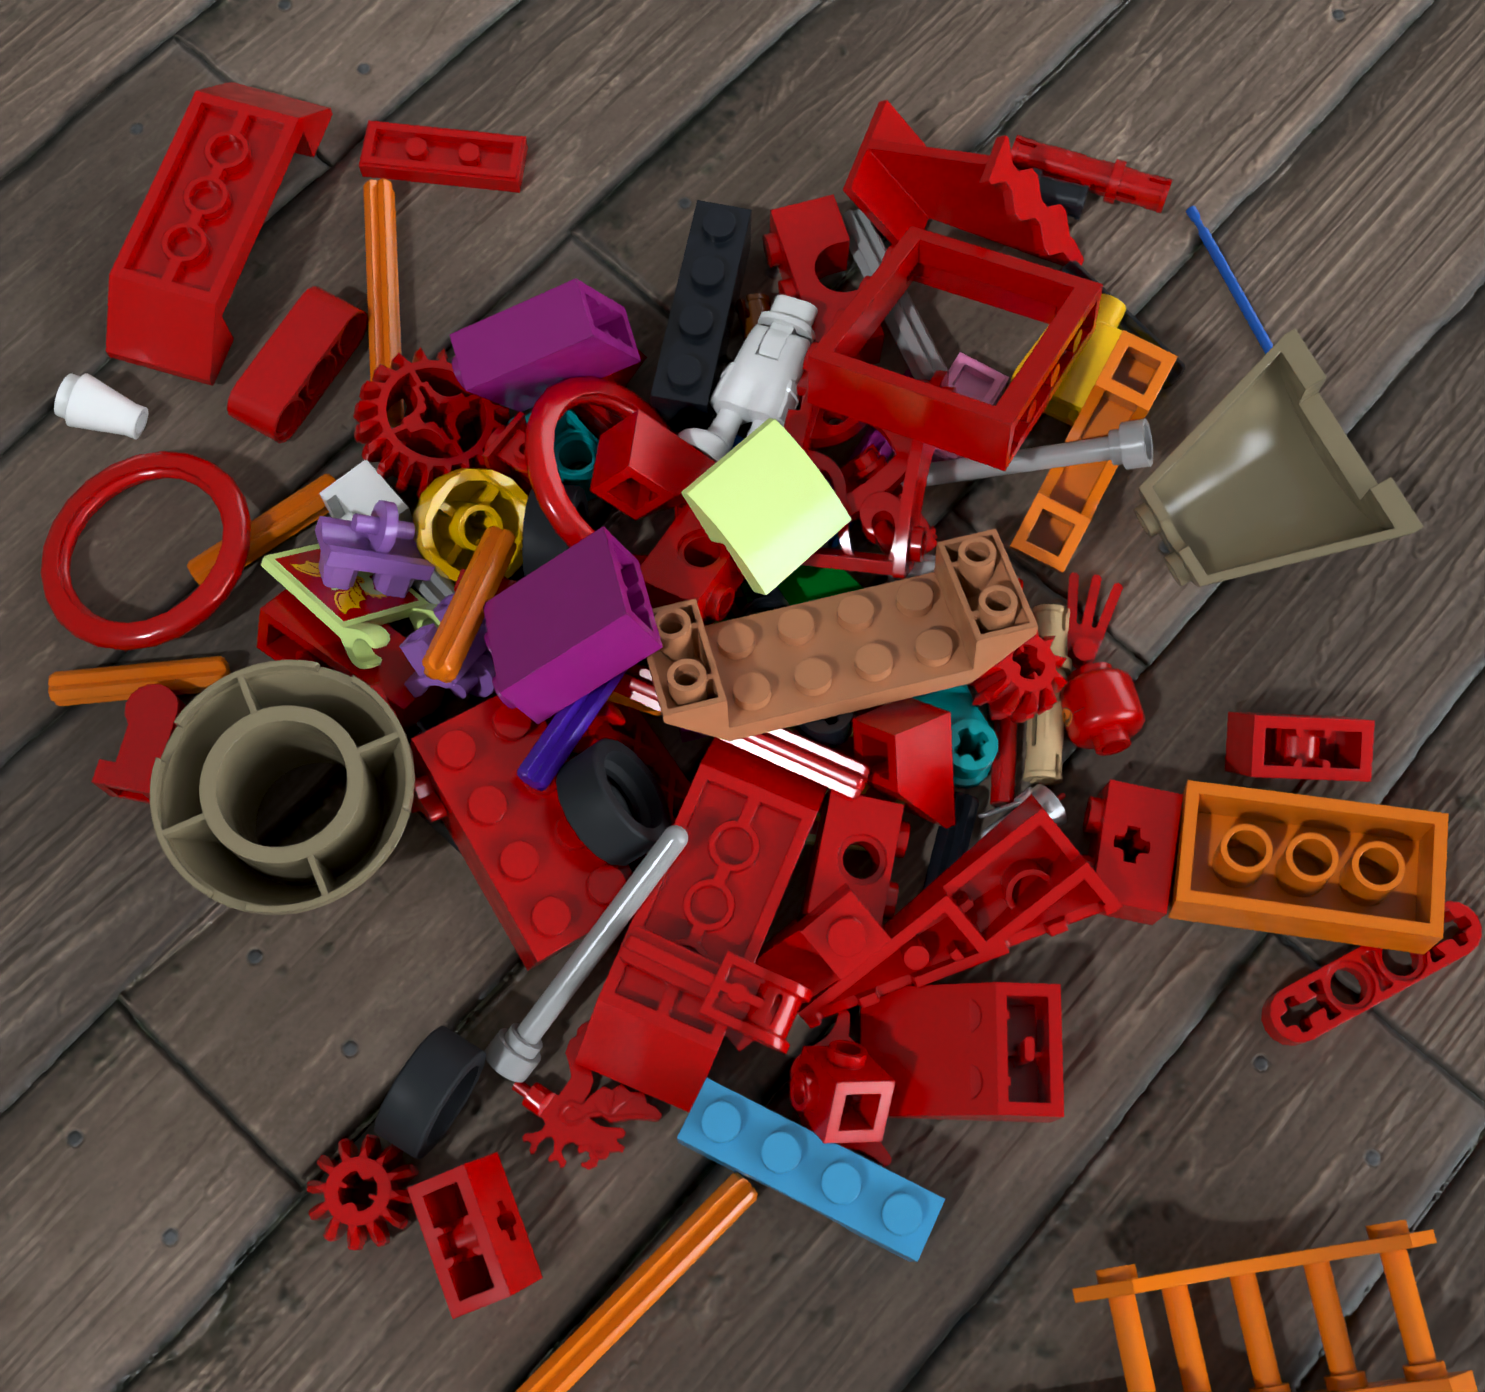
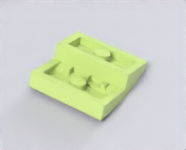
M768 418L681 492L710 540L725 545L753 592L763 595L770 593L852 520L817 466L785 428L773 418Z

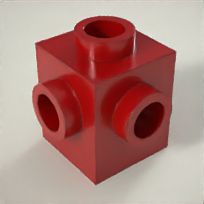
M834 1040L829 1043V1046H803L798 1071L793 1074L790 1083L791 1106L824 1144L878 1142L883 1140L895 1080L868 1054L866 1048L858 1043L848 1040Z

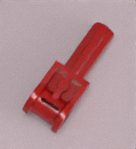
M634 926L631 929L620 952L622 962L704 1000L699 1011L700 1015L783 1054H787L790 1044L786 1038L802 1003L810 1002L814 994L799 983L727 951L722 964L641 926ZM776 997H779L781 999L771 1024L767 1025L765 1023Z

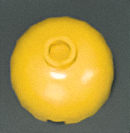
M460 468L437 477L421 493L413 513V523L415 525L413 538L423 559L428 560L435 566L434 571L440 576L456 582L461 568L467 569L485 530L491 526H496L502 530L509 529L515 534L516 539L514 542L517 546L504 574L506 578H510L523 564V522L528 496L512 478L492 469Z

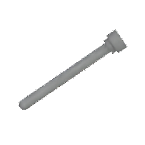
M1146 418L1120 423L1119 429L1109 430L1106 437L1019 449L1005 471L968 458L931 462L926 486L1111 460L1114 466L1123 464L1126 470L1151 467L1153 464V443L1150 426Z
M672 825L665 829L520 1024L513 1023L509 1029L502 1028L499 1030L484 1051L487 1062L496 1072L511 1081L524 1082L541 1060L539 1051L543 1047L541 1041L543 1035L687 845L688 834L683 827Z

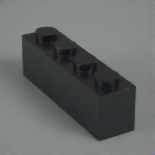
M697 200L650 395L651 407L658 412L673 431L681 432L687 428L707 430L710 427L714 408L709 401L721 379L720 376L723 371L736 314L735 304L739 300L751 247V209Z

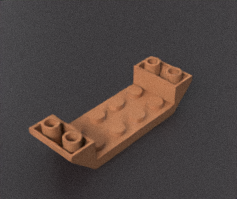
M991 529L937 542L935 568L932 573L704 626L696 598L652 608L663 648L646 657L664 723L727 741H734L972 683L1036 635L1038 624L996 529Z

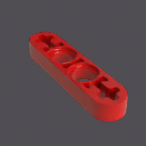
M1446 901L1444 923L1454 921L1460 931L1453 936V939H1447L1434 945L1425 954L1410 953L1412 967L1406 976L1396 975L1386 968L1382 960V948L1368 946L1355 948L1278 990L1267 998L1262 1007L1261 1021L1265 1031L1273 1040L1282 1045L1296 1046L1316 1039L1471 953L1478 947L1482 938V926L1478 916L1470 907L1460 902ZM1338 970L1353 974L1360 984L1361 995L1353 1005L1340 1002L1332 993L1330 980ZM1309 984L1312 985L1313 991L1308 987ZM1316 998L1318 1004L1322 1007L1300 1020L1303 1032L1297 1025L1286 1027L1280 1017L1287 1012L1284 1000L1290 1007H1296ZM1327 1013L1330 1014V1019L1327 1018Z

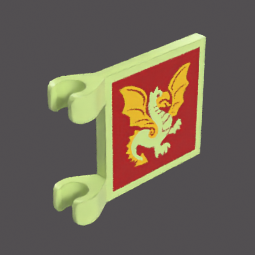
M319 543L263 557L261 566L340 637L348 657L359 669H370L381 665V657L377 656L372 648L378 649L387 646L390 642V634L380 625L409 617L415 631L432 623L437 628L439 627L440 621L433 611L438 604L427 602L413 588H410L404 598L386 596L376 590L372 579L373 573L359 571L353 587H350L348 590L326 587L322 582L319 571L321 552Z

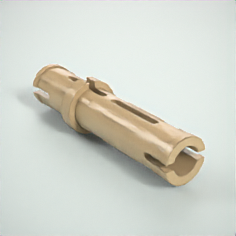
M1057 604L1037 605L1032 608V613L1038 624V635L1040 638L1055 636L1050 648L1054 655L1067 658L1063 666L1056 670L1066 680L1067 676L1072 672V659L1067 657L1070 609H1064V606ZM1060 692L1055 694L1057 702L1053 704L1050 710L1040 715L1035 714L1033 718L1027 720L1026 759L1023 774L1025 782L1030 781L1031 784L1057 785L1063 782L1064 718Z

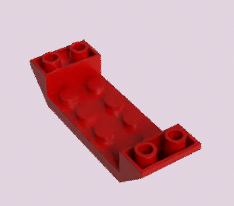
M234 82L195 91L109 274L106 353L109 357L214 386L234 340L222 317L294 153L314 158L333 115L331 108Z
M714 737L699 765L674 825L681 826L686 830L688 834L687 845L634 914L595 1004L575 1060L576 1064L690 1112L710 1072L728 1027L699 1014L704 1000L622 962L620 952L623 943L634 926H641L722 964L727 951L755 963L828 787Z

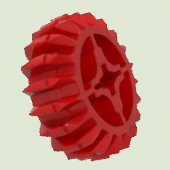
M420 347L414 353L412 363L398 352L396 357L392 359L390 368L379 364L374 370L372 381L366 380V383L362 385L359 395L361 401L355 405L353 417L359 424L355 426L354 438L356 443L365 444L361 456L363 460H368L369 463L380 462L376 472L383 479H387L392 475L398 478L395 487L398 495L406 491L408 485L418 487L417 494L420 498L421 493L437 477L460 468L486 469L483 458L486 442L493 431L501 425L506 426V422L510 418L509 408L465 391L454 374L452 364L447 362L448 356L445 349L437 354L436 360H429ZM404 399L407 405L405 412L407 416L402 418L401 425L391 429L387 418V411L394 403ZM472 422L477 435V443L468 451L463 452L459 446L461 439L459 433L462 432L465 424Z

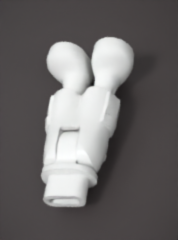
M777 295L770 311H763L761 313L758 324L748 334L734 362H731L722 372L721 379L709 401L717 413L711 426L707 430L687 428L681 431L678 437L717 462L732 449L740 425L752 422L748 435L768 418L776 419L784 426L788 409L796 410V406L799 403L800 396L797 393V385L805 371L803 369L805 355L815 339L812 325L818 309L809 302L787 295Z

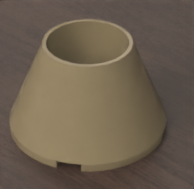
M277 660L255 664L237 670L208 686L175 719L174 723L177 727L168 740L161 759L156 757L150 783L152 822L159 843L173 867L194 888L209 898L230 908L261 915H285L313 910L330 904L361 886L383 865L396 847L405 830L414 799L415 770L412 751L407 736L390 706L374 689L354 675L350 677L339 671L321 667L318 662L307 660ZM311 763H330L346 768L347 788L343 803L333 820L321 832L304 842L291 846L268 847L259 845L256 833L258 809L265 793L277 779L294 768Z

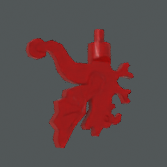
M589 1022L582 1024L577 1029V1035L569 1041L565 1055L570 1067L571 1078L559 1095L553 1093L539 1082H536L532 1087L525 1082H515L512 1090L524 1097L522 1106L543 1119L545 1123L541 1131L525 1133L522 1136L524 1143L529 1142L531 1144L530 1154L535 1155L539 1144L546 1138H553L554 1150L549 1156L548 1162L553 1163L557 1161L560 1168H564L567 1164L562 1151L565 1145L570 1143L578 1146L577 1151L579 1155L584 1152L589 1153L590 1159L587 1162L581 1163V1167L587 1170L597 1167L598 1161L606 1160L610 1153L624 1152L625 1146L620 1144L617 1139L625 1137V1130L617 1127L600 1126L592 1119L601 1117L612 1124L628 1120L659 1122L662 1117L656 1106L647 1103L643 1092H630L622 1084L612 1090L603 1086L590 1095L594 1084L592 1071L575 1063Z

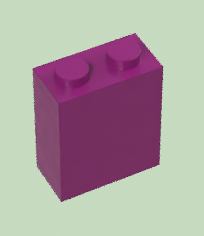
M576 278L449 334L455 356L452 358V368L458 382L465 391L518 412L534 407L535 402L549 386L565 378L587 376L603 378L641 362L625 307Z
M604 526L488 600L483 607L487 626L484 639L492 654L496 674L492 678L494 689L507 707L511 709L517 707L537 724L545 721L663 648L639 561Z

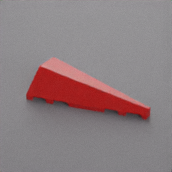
M1031 794L882 926L892 941L843 981L838 980L813 996L810 1002L803 1003L797 1014L810 1028L821 1025L823 1018L857 1005L866 1008L880 1002L881 996L902 989L904 986L914 984L919 988L1008 954L1009 947L1046 933L1051 937L1068 931L1069 924L1098 913H1103L1106 916L1115 913L1123 905Z

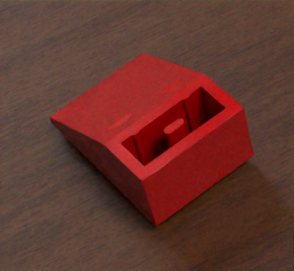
M984 982L924 985L919 988L916 986H904L902 989L881 996L880 1002L866 1008L860 1006V1045L865 1047L868 1054L895 1080L887 1118L1051 1123L1064 1117L1061 984Z

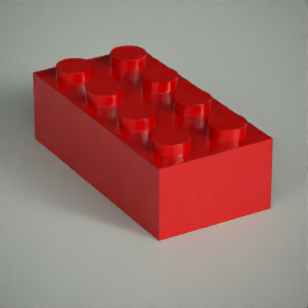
M496 695L411 738L410 748L415 773L418 777L425 774L429 777L436 795L447 811V816L441 818L525 968L529 971L582 941L633 872L629 865H611L597 857L579 839L567 821L558 799L556 786L558 773L547 789L543 791L530 787L518 777V768L548 725L546 721L537 724L517 707L515 709L507 707Z

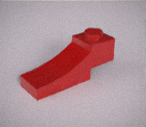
M845 883L799 922L795 919L763 945L755 964L799 983L814 993L813 996H815L838 980L843 981L892 941V939L847 883ZM776 997L765 1023L767 1025L771 1024L781 999L779 997ZM730 1028L725 1033V1036L739 1052L754 1041Z

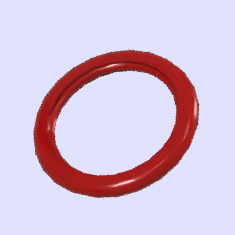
M593 376L565 378L549 386L535 402L525 429L524 455L529 481L541 510L557 535L569 548L595 531L576 510L565 491L558 473L554 454V435L557 423L568 410L583 404L603 407L623 419L639 409L673 432L658 412L636 393L614 381ZM687 503L675 506V519ZM649 554L642 556L632 555L639 561L641 566Z
M159 451L139 454L114 463L91 477L66 501L52 522L43 546L41 564L43 588L46 601L57 621L76 638L97 647L118 650L156 647L184 636L209 619L228 599L242 576L250 552L251 519L245 496L234 479L219 466L188 453ZM172 478L197 485L213 500L219 510L223 525L222 545L216 562L204 582L180 604L163 614L144 621L129 623L110 621L89 610L80 601L73 589L70 567L72 553L78 537L90 518L107 501L125 489L145 481Z

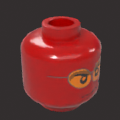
M1106 662L1087 664L1072 671L1067 677L1068 683L1060 691L1064 724L1072 743L1083 749H1095L1096 754L1100 756L1113 755L1127 749L1131 745L1130 739L1141 731L1145 722V714L1134 681L1129 673L1113 668L1111 664Z

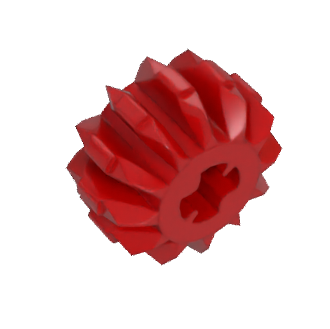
M1037 630L1036 635L975 681L967 684L974 686L977 691L972 705L982 706L988 703L991 720H1002L1009 717L1013 724L1016 722L1023 723L1033 718L1035 714L1040 715L1050 710L1053 704L1057 702L1055 694L1062 691V688L1068 683L1056 671L1063 666L1067 658L1053 654L1050 647L1055 636L1040 638Z
M366 1135L362 1142L360 1153L351 1139L345 1138L340 1140L338 1151L342 1162L339 1163L334 1158L321 1155L317 1160V1164L320 1169L329 1174L327 1181L313 1180L307 1183V1192L324 1195L325 1198L324 1202L313 1206L309 1210L310 1219L318 1221L333 1216L326 1226L323 1236L326 1240L335 1242L347 1231L349 1250H362L366 1243L368 1232L376 1246L383 1247L390 1243V1233L386 1221L399 1229H407L411 1224L408 1215L398 1208L401 1202L412 1204L408 1190H403L402 1183L414 1179L419 1174L418 1168L414 1164H407L394 1169L402 1158L404 1151L391 1144L380 1154L381 1143L378 1136ZM360 1177L362 1180L377 1183V1195H368L370 1199L374 1200L370 1207H367L366 1204L352 1202L351 1192L352 1189L360 1190V1187L355 1184Z

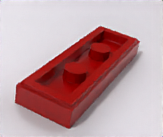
M368 120L359 168L362 177L520 193L528 145L526 136Z

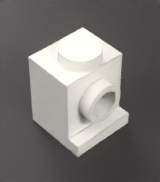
M368 460L362 461L319 493L332 518L352 521L355 513L371 516L375 504L379 500H384L396 504L399 521L413 523L409 507L382 476L376 472V469Z

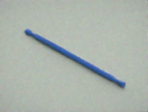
M1196 206L1189 207L1186 210L1188 217L1196 225L1198 235L1266 355L1273 347L1270 338L1209 229L1202 223Z

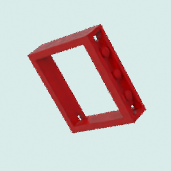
M910 226L896 245H890L887 248L880 266L873 275L863 278L856 296L847 308H840L837 311L830 329L821 341L813 342L807 350L803 362V369L808 371L807 403L1005 471L1094 333L1103 284ZM913 281L1050 324L996 406L854 359Z

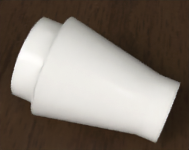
M72 373L68 374L62 381L56 394L54 403L55 415L64 418L69 427L125 435L138 439L148 420L147 407L136 404L88 373L83 374L81 377Z

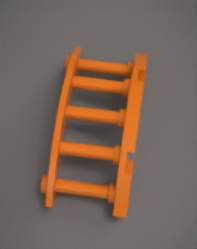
M1406 1219L1365 1226L1368 1235L1367 1240L1138 1277L1136 1264L1095 1270L1098 1284L1072 1289L1075 1303L1108 1298L1128 1392H1156L1135 1294L1161 1289L1183 1391L1212 1392L1187 1284L1227 1277L1230 1279L1255 1387L1249 1388V1392H1291L1290 1384L1282 1383L1256 1273L1303 1265L1330 1372L1329 1375L1324 1376L1326 1389L1307 1392H1478L1472 1370L1447 1372L1445 1361L1436 1359L1407 1249L1434 1244L1437 1241L1433 1229L1410 1233ZM1379 1253L1408 1364L1402 1366L1405 1378L1368 1382L1365 1370H1357L1330 1261Z

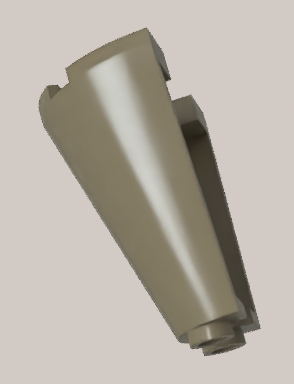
M1296 329L1286 333L1139 486V494L1143 503L1133 508L1134 513L1150 538L1157 534L1161 537L1170 554L1163 557L1164 562L1180 587L1189 582H1192L1197 587L1223 582L1408 536L1424 527L1393 478L1390 477L1378 484L1319 393L1327 376Z

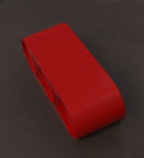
M312 286L307 289L236 382L228 398V415L277 443H284L289 440L361 343L368 324L366 312L319 286Z

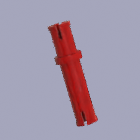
M1021 135L1016 136L1011 149L1012 162L1017 169L1026 170L1032 167L1043 169L1044 176L1081 185H1089L1088 192L1103 196V202L1113 204L1117 200L1140 206L1159 214L1162 213L1173 180L1127 167V161L1116 159L1115 163L1100 160L1057 146L1040 143Z

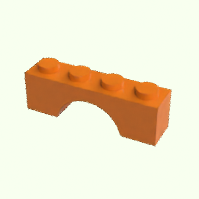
M1123 330L1064 443L1106 437L1109 430L1119 429L1121 422L1145 419L1178 356ZM1111 460L1051 468L1009 548L1060 574L1064 573L1118 465L1114 466Z

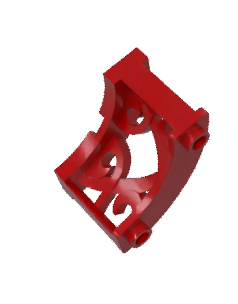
M805 370L797 385V393L800 396L799 410L788 409L783 427L801 446L825 479L831 482L836 495L852 520L838 531L842 550L820 547L801 565L891 575L893 578L905 579L913 569L914 562L922 563L925 557L927 527L919 525L927 477L935 447L873 426L888 441L895 456L873 477L847 493L845 479L838 465L828 456L817 452V450L821 447L840 444L852 438L866 423L807 403L808 371ZM936 370L931 380L917 379L957 393L956 387L948 386L949 371ZM832 418L843 420L838 425L828 424ZM904 481L900 501L891 493ZM860 517L865 536L869 541L876 544L873 531L876 524L882 520L892 522L895 527V534L890 554L883 555L852 551L850 523Z

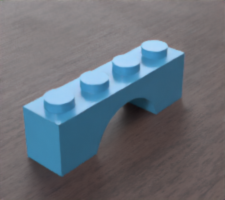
M706 1078L677 1136L678 1143L734 1172H738L792 1198L840 1224L852 1233L909 1262H918L945 1201V1198L836 1143L824 1144L813 1131Z

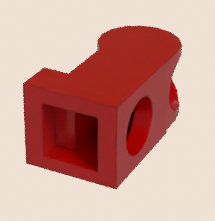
M147 684L139 687L128 698L124 713L128 726L116 762L99 759L92 779V783L109 796L150 804V783L156 757L161 759L166 744L177 727L174 721L186 707L168 687L161 684Z

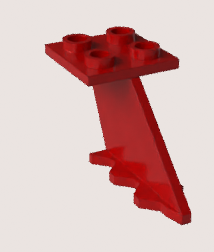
M888 100L878 102L843 191L892 245H896L910 226L925 229L930 218L1065 266L1070 261H1076L1082 266L1084 257L1069 233L1066 210L1061 204L1046 206L1041 198L1037 173L1033 168L1018 171L1012 162L1010 142L1006 135L996 138L990 155L927 147Z

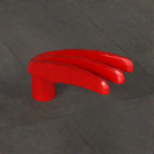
M1072 572L1069 575L1067 608L1070 609L1067 657L1072 659V666L1078 669L1094 662L1123 586L1120 583L1113 585L1096 628H1093L1092 622L1102 578L1096 574L1092 576L1082 622L1078 624L1079 575L1076 572Z

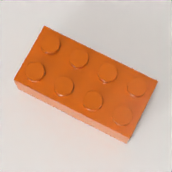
M1187 780L1182 793L1183 800L1172 873L1168 918L1417 954H1425L1443 939L1449 813Z

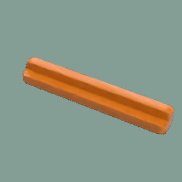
M329 473L323 474L251 521L250 552L245 566L318 520L319 516L329 513L319 493L334 483L336 479ZM222 540L188 562V570L199 586L204 582L214 566Z
M491 526L485 530L422 660V665L425 668L424 674L430 679H438L444 683H450L456 679L485 617L483 607L488 600L495 596L517 549L514 542L516 539L515 534L509 529L502 530L496 526Z
M222 656L56 671L49 676L48 693L50 700L54 701L58 706L128 700L135 690L147 684H161L168 687L175 695L201 693L208 686L231 674L229 663Z

